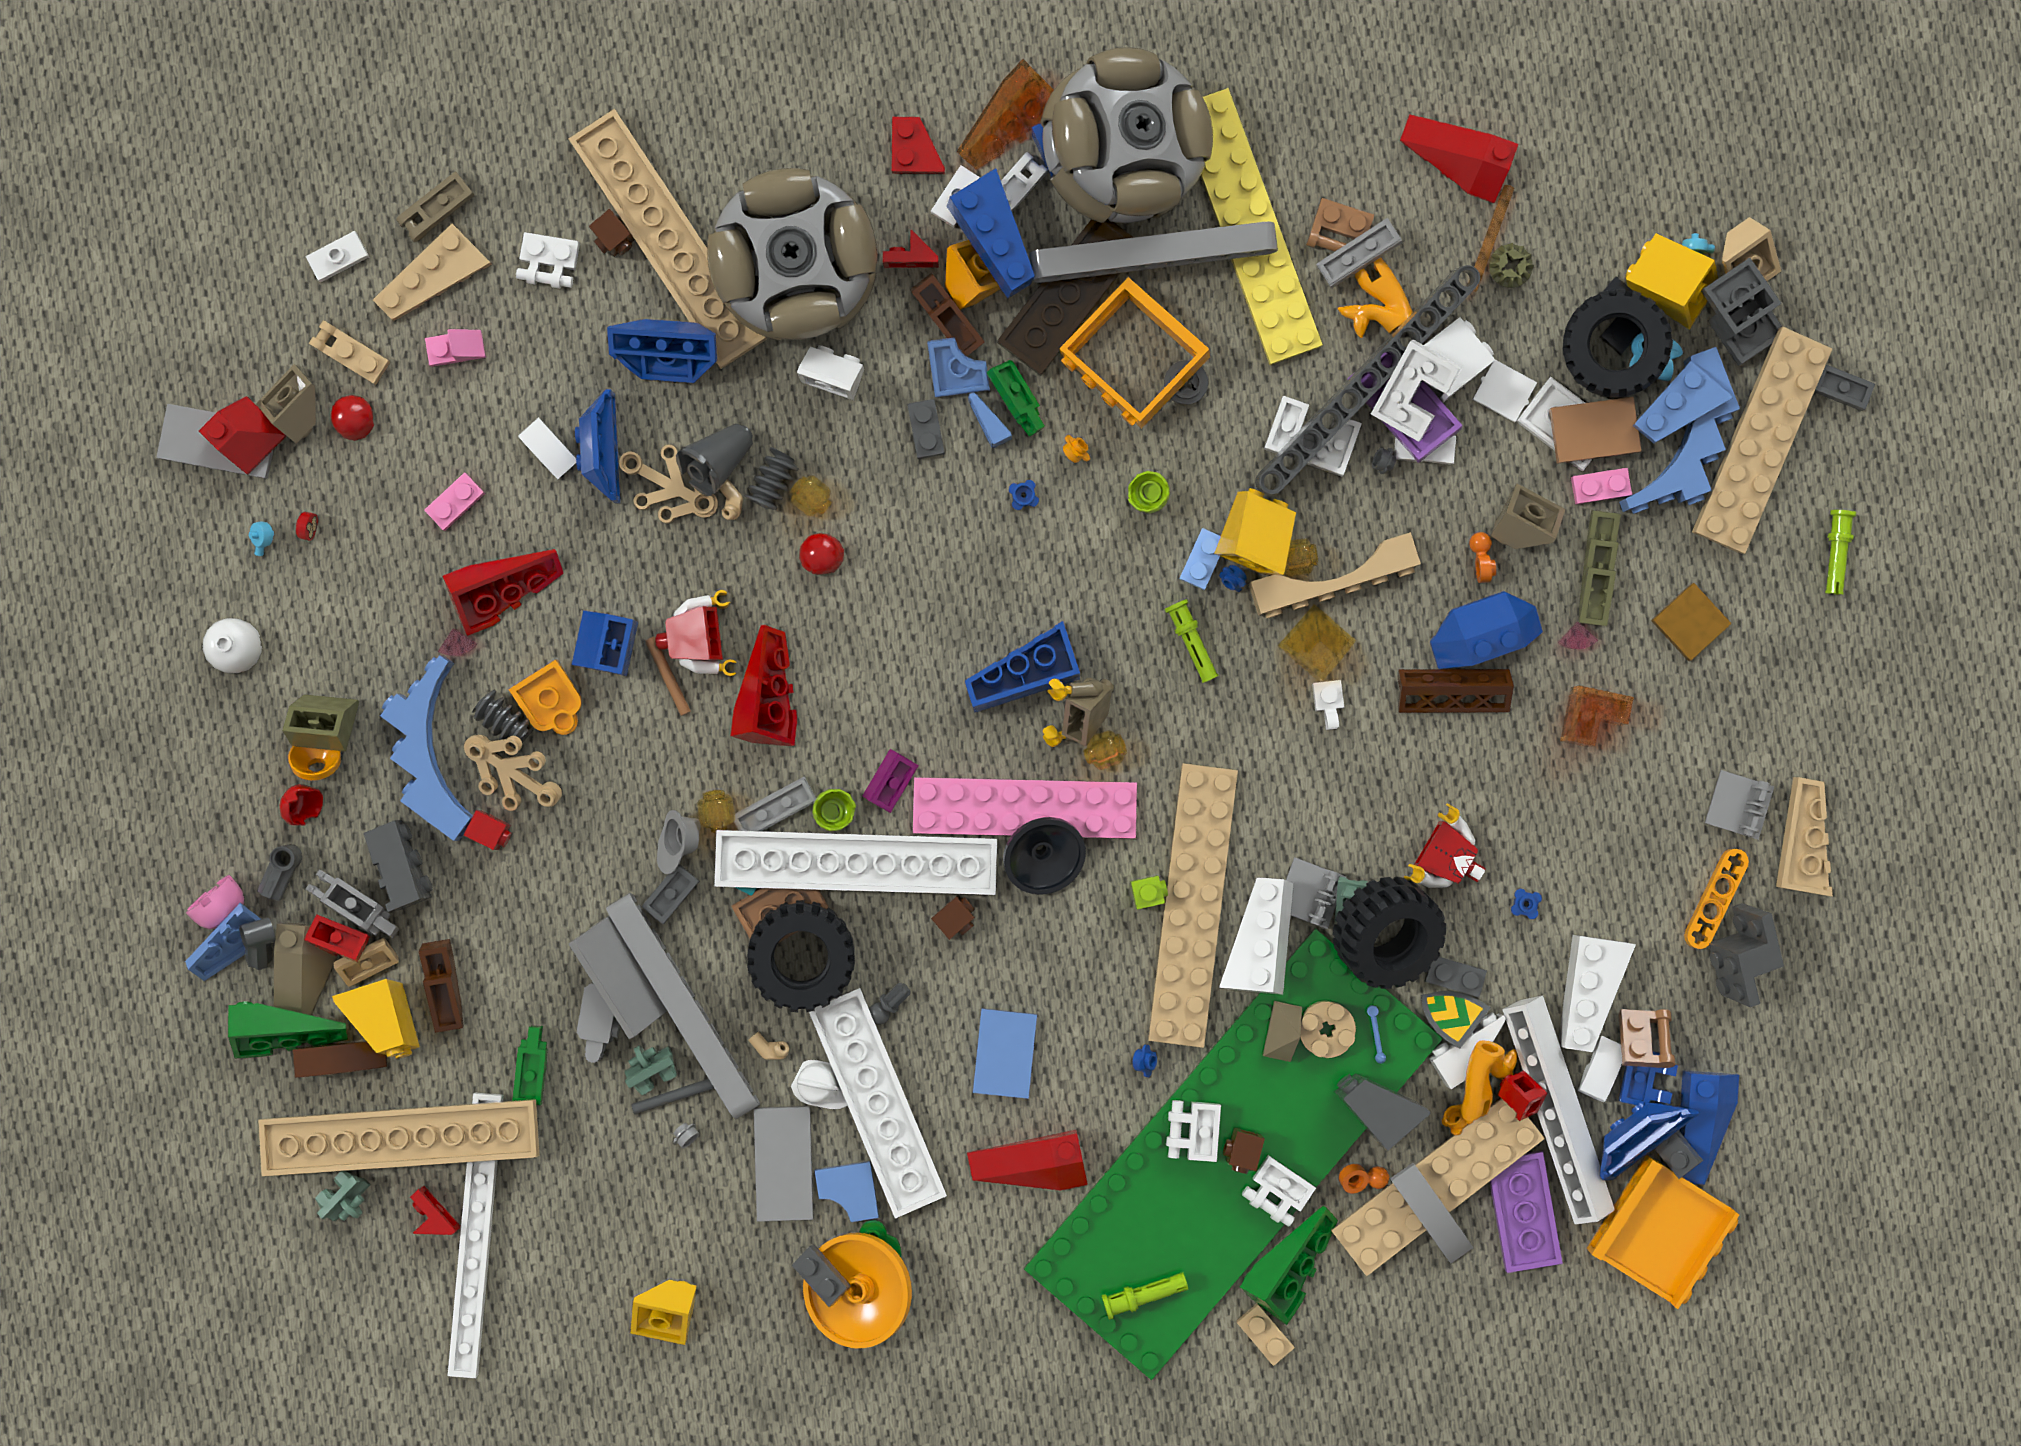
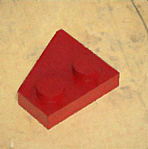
M892 117V174H945V167L920 117Z

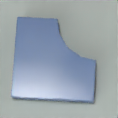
M955 337L927 341L935 397L990 390L986 361L974 360L965 356L958 348Z
M871 1161L815 1170L819 1199H831L839 1203L847 1211L851 1222L879 1218Z

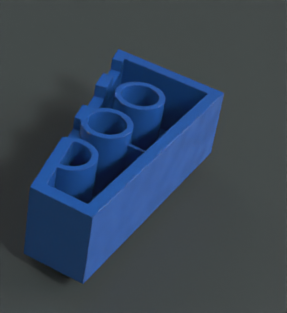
M995 168L950 196L946 207L1008 299L1029 286L1035 275L1000 177Z
M1063 621L1046 633L1035 637L1023 647L1012 651L1005 658L994 662L965 680L974 713L1051 689L1049 681L1055 678L1059 679L1063 685L1080 680V671Z

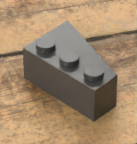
M394 820L364 833L374 866L377 865L382 879L378 880L381 889L386 888L390 902L385 904L387 912L403 910L432 898L430 891L433 890L432 883L427 875L423 876L420 869V865L423 864L417 849H412L409 841L412 839V834L406 823L402 824L401 820Z

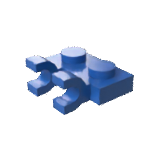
M1653 1051V1055H1659V1052ZM1678 1065L1671 1068L1625 1066L1619 1101L1638 1105L1644 1101L1650 1103V1100L1670 1104L1671 1092L1653 1088L1655 1073L1658 1072L1676 1077Z

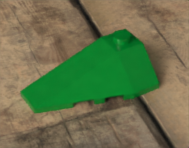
M248 1001L239 1002L236 1005H228V1038L235 1059L273 1055L272 1049L286 1048L288 1051H293V1049L298 1048L303 1043L319 1046L348 1040L346 1023L259 1003L253 1004Z
M1322 1206L1255 1263L1251 1271L1244 1277L1240 1288L1254 1302L1282 1323L1288 1325L1306 1295L1305 1292L1301 1291L1306 1277H1314L1317 1270L1314 1268L1315 1256L1317 1253L1321 1254L1325 1251L1333 1233L1331 1230L1336 1226L1338 1220L1327 1207Z

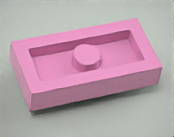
M1628 468L1571 477L1575 505L1632 495Z
M463 473L424 511L443 531H446L485 493L467 473Z

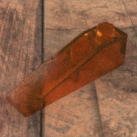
M1022 59L1003 79L957 150V153L976 170L1003 154L1007 144L1016 139L1019 143L1026 140V133L1031 131L1033 126L1041 123L1044 107L1054 89Z

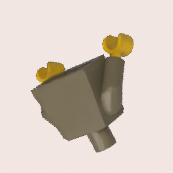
M1057 678L1050 680L1049 684L1053 689L1047 690V692L1054 700L1061 701L1067 694L1069 696L1066 698L1062 731L1058 732L1053 725L1047 726L1043 729V739L1051 747L1060 744L1062 739L1066 741L1074 740L1087 746L1108 716L1111 694L1114 690L1113 684L1107 679L1098 681L1086 678L1083 682L1069 683V686H1064Z

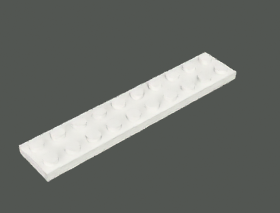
M717 830L714 886L995 895L997 839Z

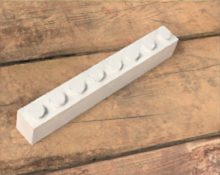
M1538 996L1520 1000L1502 1010L1522 1069L1548 1093L1537 1114L1574 1224L1598 1222L1613 1212L1615 1208L1606 1182L1600 1177L1601 1167L1544 997Z

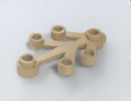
M665 445L661 449V456L666 461L670 478L644 465L641 457L635 452H626L620 457V468L626 474H639L665 488L648 494H637L634 497V505L640 510H647L652 504L676 497H681L688 501V503L673 508L669 506L660 508L658 518L663 523H671L675 518L691 513L701 518H707L717 511L718 500L714 494L706 496L695 488V492L684 486L682 475L676 462L678 450L673 445ZM670 448L673 449L674 456L666 458L665 451ZM631 459L637 462L634 469L627 467V462ZM640 497L647 498V504L645 506L638 505V499ZM703 499L709 501V506L706 509H701L699 506L700 501ZM665 510H670L672 513L671 518L668 520L662 518V513Z
M473 735L466 740L464 744L465 753L471 760L476 762L482 779L479 783V790L485 795H491L498 788L497 780L492 777L490 763L496 767L505 796L502 799V805L505 809L513 811L521 804V797L516 792L513 780L536 794L538 802L542 806H554L561 799L562 790L556 783L546 782L542 785L518 769L528 767L533 771L540 770L546 762L545 756L542 753L536 751L531 753V755L502 758L494 753L505 751L509 755H515L522 748V741L518 737L510 736L504 740L490 741L484 735ZM509 742L513 743L516 748H512ZM533 758L537 759L539 761V764H536L533 761ZM485 782L489 783L492 788H488ZM508 798L513 799L515 804H511Z

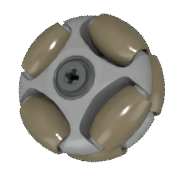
M1114 48L1089 57L1086 65L1066 76L1051 93L1041 117L1044 155L1049 172L1053 173L1050 181L1068 205L1083 216L1100 223H1104L1107 219L1110 222L1132 223L1151 217L1160 218L1176 207L1181 198L1195 185L1204 169L1205 162L1211 158L1213 127L1211 116L1199 90H1192L1191 83L1172 65L1159 59L1155 53L1141 48Z
M781 168L756 175L744 182V190L738 191L731 198L718 218L714 233L710 234L708 238L707 261L709 273L721 301L744 326L759 335L777 341L817 337L835 328L841 329L860 312L868 300L877 274V243L875 233L862 205H858L849 194L828 180L818 176H811L810 170ZM792 253H794V255H796V256H798V257L795 258V259H792V257H790L789 255L792 254Z

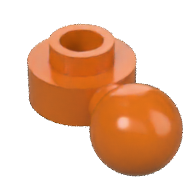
M1477 532L1470 538L1469 545L1471 550L1476 553L1475 568L1478 583L1491 582L1492 576H1496V562L1491 560L1487 554L1491 548L1492 541L1488 534Z
M1350 1164L1340 1172L1339 1182L1346 1192L1354 1194L1365 1189L1368 1184L1375 1189L1384 1188L1389 1182V1174L1386 1169L1380 1166L1373 1167L1366 1172L1361 1165Z

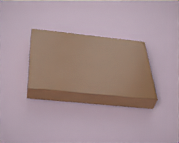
M1634 397L1549 409L1557 464L1641 452L1639 431L1633 426L1637 421Z
M761 888L754 892L752 896L749 895L731 906L749 938H751L757 923L764 919L766 913L772 909H778L781 904L787 902L788 904H795L796 901L804 900V903L812 904V902L820 903L821 907L825 909L829 908L820 890ZM792 932V933H789V934L785 935L779 942H781V941H783L784 939L790 937L791 935L795 934L796 932Z

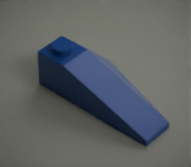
M1685 1070L1682 1072L1680 1107L1696 1109L1699 1112L1697 1117L1679 1129L1680 1133L1703 1160V1162L1683 1176V1178L1693 1184L1705 1185L1738 1103L1739 1074Z

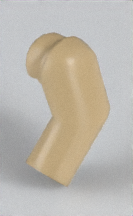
M727 479L720 488L721 493L726 497L722 516L727 520H735L741 514L743 496Z

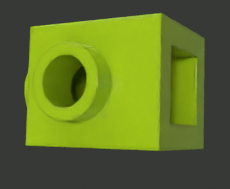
M1158 875L1130 881L1136 909L1165 903L1164 897L1168 896L1165 880L1160 881Z

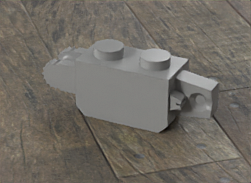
M319 869L316 874L318 878L325 883H329L331 886L325 894L318 887L310 884L306 887L307 891L321 899L320 901L370 935L374 934L376 936L379 931H382L389 937L394 938L399 928L387 921L390 914L381 905L341 879H334Z
M590 983L584 988L576 1033L581 1039L587 1040L584 1057H586L588 1062L596 1063L605 1055L606 1045L613 1042L614 1037L618 1038L621 1026L595 985Z

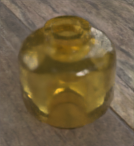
M814 475L808 477L801 476L789 492L792 494L791 503L807 516H813L817 512L822 515L832 503L829 500L831 495L830 488Z
M1307 538L1291 540L1285 573L1288 576L1311 573L1314 570V566L1318 565V553L1315 543L1311 544Z
M1106 730L1094 735L1083 752L1089 765L1093 764L1098 770H1105L1121 764L1124 755L1127 754V749L1119 733L1115 734L1111 730Z
M712 790L703 793V797L697 802L701 826L711 829L712 833H716L717 830H727V826L735 821L732 797L725 794L724 790Z

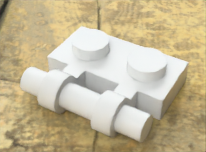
M524 232L519 259L522 262L530 263L528 269L518 268L516 279L526 280L528 284L534 285L539 282L551 284L553 288L560 289L561 286L572 288L573 277L564 276V269L576 270L580 247L579 241ZM540 265L554 267L553 273L540 272Z
M1172 1100V1111H1169L1168 1120L1171 1121L1170 1136H1167L1166 1146H1169L1168 1157L1179 1158L1180 1148H1188V1160L1217 1162L1221 1105L1192 1102L1191 1113L1183 1112L1184 1101ZM1182 1122L1190 1123L1189 1138L1181 1137Z
M1267 1155L1252 1178L1261 1185L1260 1188L1255 1191L1247 1186L1242 1192V1196L1250 1201L1249 1204L1256 1209L1260 1207L1271 1215L1270 1218L1277 1223L1281 1221L1289 1227L1295 1218L1287 1213L1290 1206L1301 1212L1316 1187ZM1270 1191L1282 1199L1278 1205L1266 1198Z

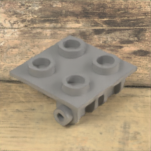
M1720 770L1705 823L1759 840L1774 786H1771L1768 782H1758Z
M1294 857L1286 881L1293 883L1291 916L1328 929L1336 907L1339 877L1346 878V876Z

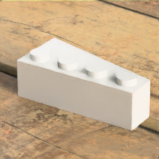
M1256 879L1220 988L1283 995L1293 893L1292 882L1284 879Z
M1573 935L1558 1039L1561 1047L1593 1052L1636 944Z

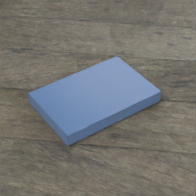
M981 1009L973 1093L1029 1099L1037 1014Z

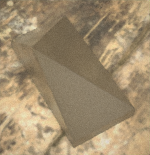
M1274 1001L1262 1056L1291 1062L1301 1036V1006Z

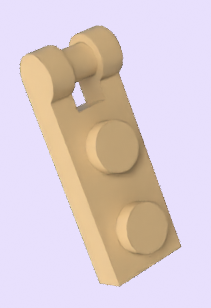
M323 320L319 326L321 330L316 338L312 337L309 344L376 385L390 364V361ZM332 335L337 339L333 346L329 347L326 345V342Z

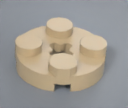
M1327 1000L1319 1001L1310 1005L1303 1013L1300 1039L1303 1045L1316 1056L1325 1058L1339 1056L1346 1052L1354 1043L1355 1021L1351 1013L1340 1004ZM1327 1022L1329 1025L1334 1024L1335 1029L1332 1030V1035L1329 1037L1326 1034H1320L1319 1030L1323 1028L1322 1023Z

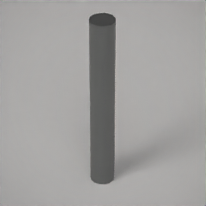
M709 1079L633 1103L631 1104L634 1114H638L714 1089V1086Z

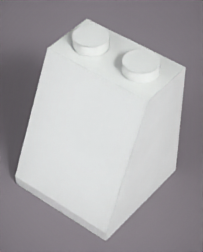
M1461 317L1424 344L1427 348L1462 367L1447 393L1426 383L1442 403L1495 361L1492 356L1494 353L1490 346L1485 342L1481 343L1475 336L1476 330L1467 320L1463 321Z

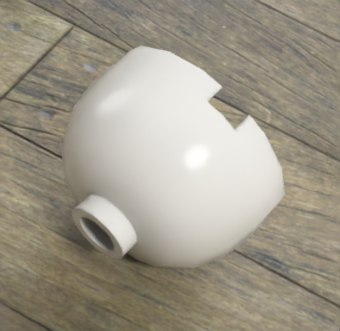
M226 618L215 622L206 631L203 638V652L206 660L214 668L225 673L247 671L257 663L262 652L260 635L250 623L241 619Z

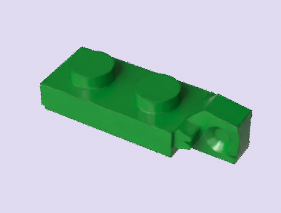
M1008 360L991 368L987 374L1016 422L1021 425L1029 437L1042 430L1045 425L1038 416L1040 415L1038 411L1040 405L1014 362Z
M529 1026L528 1038L521 1039V1045L518 1047L512 1101L536 1099V1105H542L548 1054L547 1042L542 1041L543 1026Z

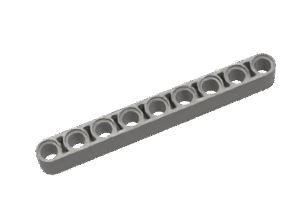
M1267 221L1040 249L1030 252L1029 257L1035 275L1033 282L1041 283L1268 255L1277 252L1278 246L1275 223Z
M628 893L607 906L606 910L726 1108L736 1120L759 1106L760 1102L756 1095H752L751 1092L753 1090L741 1071L738 1072L737 1068L739 1067L727 1047L724 1048L722 1046L724 1042L712 1023L709 1025L708 1021L710 1019L699 1001L694 1000L693 997L695 995L685 978L679 976L680 970L669 952L665 953L666 947L655 929L651 930L649 927L652 924L641 906L635 904L637 902L636 898L632 893Z

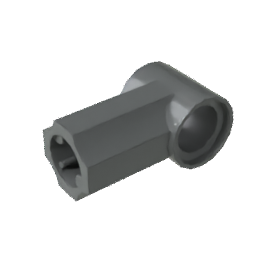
M292 844L279 846L270 853V863L257 890L262 896L277 901L282 900L295 868L302 860L301 850ZM283 851H287L291 856L289 865L283 863L281 859Z
M264 918L240 925L239 930L245 947V959L248 967H253L257 970L267 968L269 962L272 961L271 943L275 942V933L270 919Z

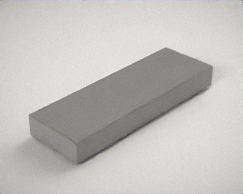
M1386 218L1316 265L1332 289L1403 242L1389 219Z
M804 776L733 814L731 818L738 831L761 832L814 803L816 796Z

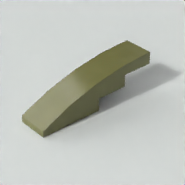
M1591 510L1580 593L1579 623L1607 626L1617 572L1614 568L1619 542L1616 541L1621 518L1620 513Z

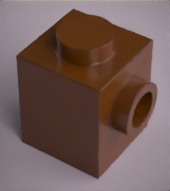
M608 209L589 225V228L597 237L594 243L604 254L609 251L613 257L617 254L621 256L632 248L631 243L635 239L611 209Z
M956 896L931 919L950 940L958 932L963 936L974 926L971 921L975 918L972 914L975 908L965 897L960 900Z
M1234 1128L1231 1140H1226L1223 1150V1156H1227V1163L1232 1165L1231 1169L1244 1174H1248L1249 1170L1257 1171L1265 1138L1261 1134Z

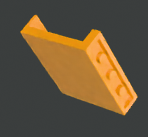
M1646 1155L1614 1204L1615 1210L1606 1216L1586 1249L1594 1257L1606 1261L1679 1309L1681 1304H1686L1692 1295L1691 1289L1696 1281H1700L1705 1276L1708 1269L1707 1264L1711 1258L1716 1257L1723 1247L1722 1241L1726 1235L1735 1230L1739 1214L1733 1208L1683 1177L1678 1179L1671 1169Z

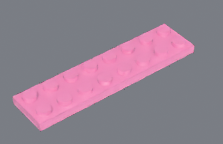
M914 777L913 833L1012 836L1018 828L1029 821L1043 817H1055L1071 823L1082 837L1136 838L1137 783Z

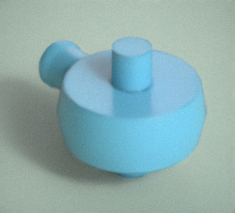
M1693 233L1691 239L1682 241L1683 246L1700 254H1712L1715 251V246L1708 244L1706 239L1699 238L1697 233Z
M259 521L253 523L250 528L249 538L253 545L256 546L254 554L257 556H263L264 547L269 546L273 541L274 531L267 522Z

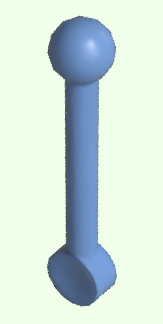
M1370 1005L1367 1008V1014L1371 1016L1377 1050L1375 1060L1377 1063L1382 1064L1386 1061V1055L1382 1052L1376 1017L1378 1015V1008Z

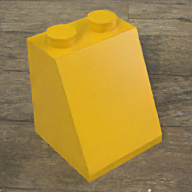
M1656 233L1651 241H1647L1644 244L1640 253L1641 256L1636 264H1632L1628 268L1625 276L1627 286L1641 293L1646 298H1651L1666 315L1690 330L1708 302L1701 290L1718 279L1715 260Z
M1249 488L1248 491L1237 492L1214 554L1260 574L1283 575L1286 568L1296 512L1287 509L1288 504L1277 499L1269 501L1265 499V494L1258 490Z
M384 979L332 996L333 1002L376 1053L385 1054L387 1057L395 1056L396 1059L412 1055V1050L420 1047L402 983Z

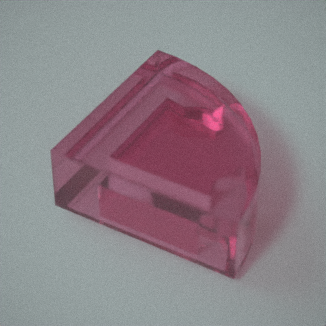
M1575 622L1557 643L1569 649H1584L1595 644L1598 639L1579 622Z
M453 628L438 652L448 656H461L472 651L478 643Z

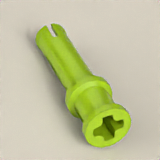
M1830 510V515L1833 517L1831 533H1828L1827 536L1829 538L1828 541H1831L1825 594L1844 595L1848 545L1854 539L1851 531L1853 517H1856V512Z
M1185 599L1164 610L1170 614L1176 627L1174 630L1175 634L1181 635L1202 683L1219 675L1197 632L1198 622L1193 620L1187 607L1188 600Z
M1182 1272L1134 1289L1132 1287H1125L1122 1292L1110 1296L1106 1294L1101 1296L1108 1318L1111 1320L1114 1318V1315L1129 1310L1136 1312L1138 1306L1189 1289Z

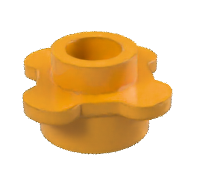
M1067 435L1065 437L1067 443L1063 446V451L1067 458L1074 463H1078L1081 459L1086 462L1089 461L1090 455L1087 453L1088 445L1082 438L1077 437L1075 439L1071 435Z
M1461 1104L1449 1107L1444 1112L1442 1124L1445 1127L1448 1126L1453 1135H1460L1465 1126L1473 1123V1121L1463 1119L1460 1113Z

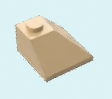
M1749 217L1727 233L1722 257L1725 273L1751 258L1765 280L1768 281L1781 272L1771 230Z

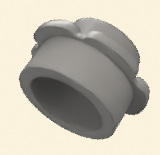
M687 1123L680 1125L673 1133L676 1136L673 1143H678L682 1149L691 1145L699 1136V1132L695 1129L696 1125H688Z

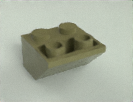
M304 694L289 706L282 731L291 746L346 752L359 700Z

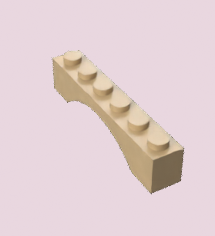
M1410 532L1384 540L1362 566L1336 579L1306 582L1290 579L1283 575H1271L1252 581L1248 585L1258 616L1265 614L1266 618H1271L1283 614L1281 609L1292 606L1293 610L1309 606L1308 600L1318 598L1319 602L1335 598L1334 592L1343 589L1348 594L1361 590V584L1369 581L1374 586L1389 581L1387 576L1398 573L1399 578L1415 573L1414 567L1419 566L1421 563Z

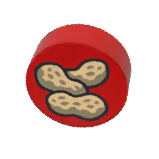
M306 511L300 514L296 522V535L298 538L308 541L314 538L318 524L316 514Z

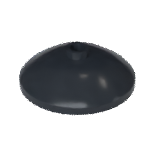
M1055 817L1038 818L1022 825L1010 837L1004 849L1003 865L1010 881L1020 890L1036 895L1050 894L1065 888L1079 875L1085 862L1086 847L1081 834L1071 823ZM1044 845L1042 849L1036 850L1038 846Z

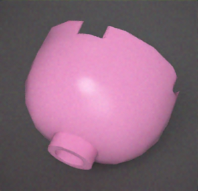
M230 875L219 880L216 883L219 887L215 886L207 893H203L187 909L186 914L199 926L206 929H216L239 903L244 905L242 889Z

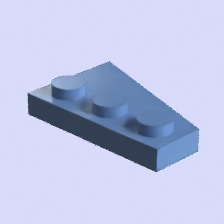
M1690 361L1633 426L1651 442L1656 443L1734 397Z
M239 903L185 961L188 970L205 981L245 955V947L241 939L239 926L260 920L261 918Z

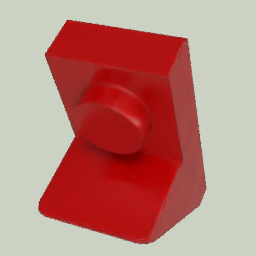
M910 230V251H905L903 247H891L889 251H883L884 268H939V258L914 231Z
M316 914L304 940L337 957L340 955L358 963L370 936Z
M425 1186L419 1188L410 1196L414 1201L412 1205L415 1210L421 1215L428 1217L413 1234L452 1235L461 1228V1225Z

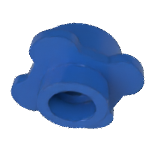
M1027 480L1025 483L1020 484L1013 483L1009 486V493L1013 497L1012 507L1015 510H1021L1029 505L1035 507L1039 503V498L1035 496L1034 491L1036 485L1032 480ZM1022 493H1026L1025 498L1021 496Z
M1235 565L1224 567L1223 572L1219 574L1224 586L1230 590L1240 592L1242 590L1241 587L1246 585V574Z
M1517 889L1514 893V905L1511 907L1512 914L1515 916L1520 914L1526 915L1529 919L1537 918L1538 903L1542 901L1541 895L1538 892L1527 893L1524 889ZM1525 901L1529 903L1527 907L1524 906Z
M1145 1044L1142 1049L1135 1051L1133 1067L1136 1071L1143 1072L1144 1077H1150L1152 1070L1157 1065V1056L1155 1052L1150 1050V1046Z

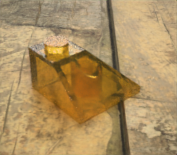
M1314 604L1278 644V647L1318 682H1321L1342 660L1356 640Z

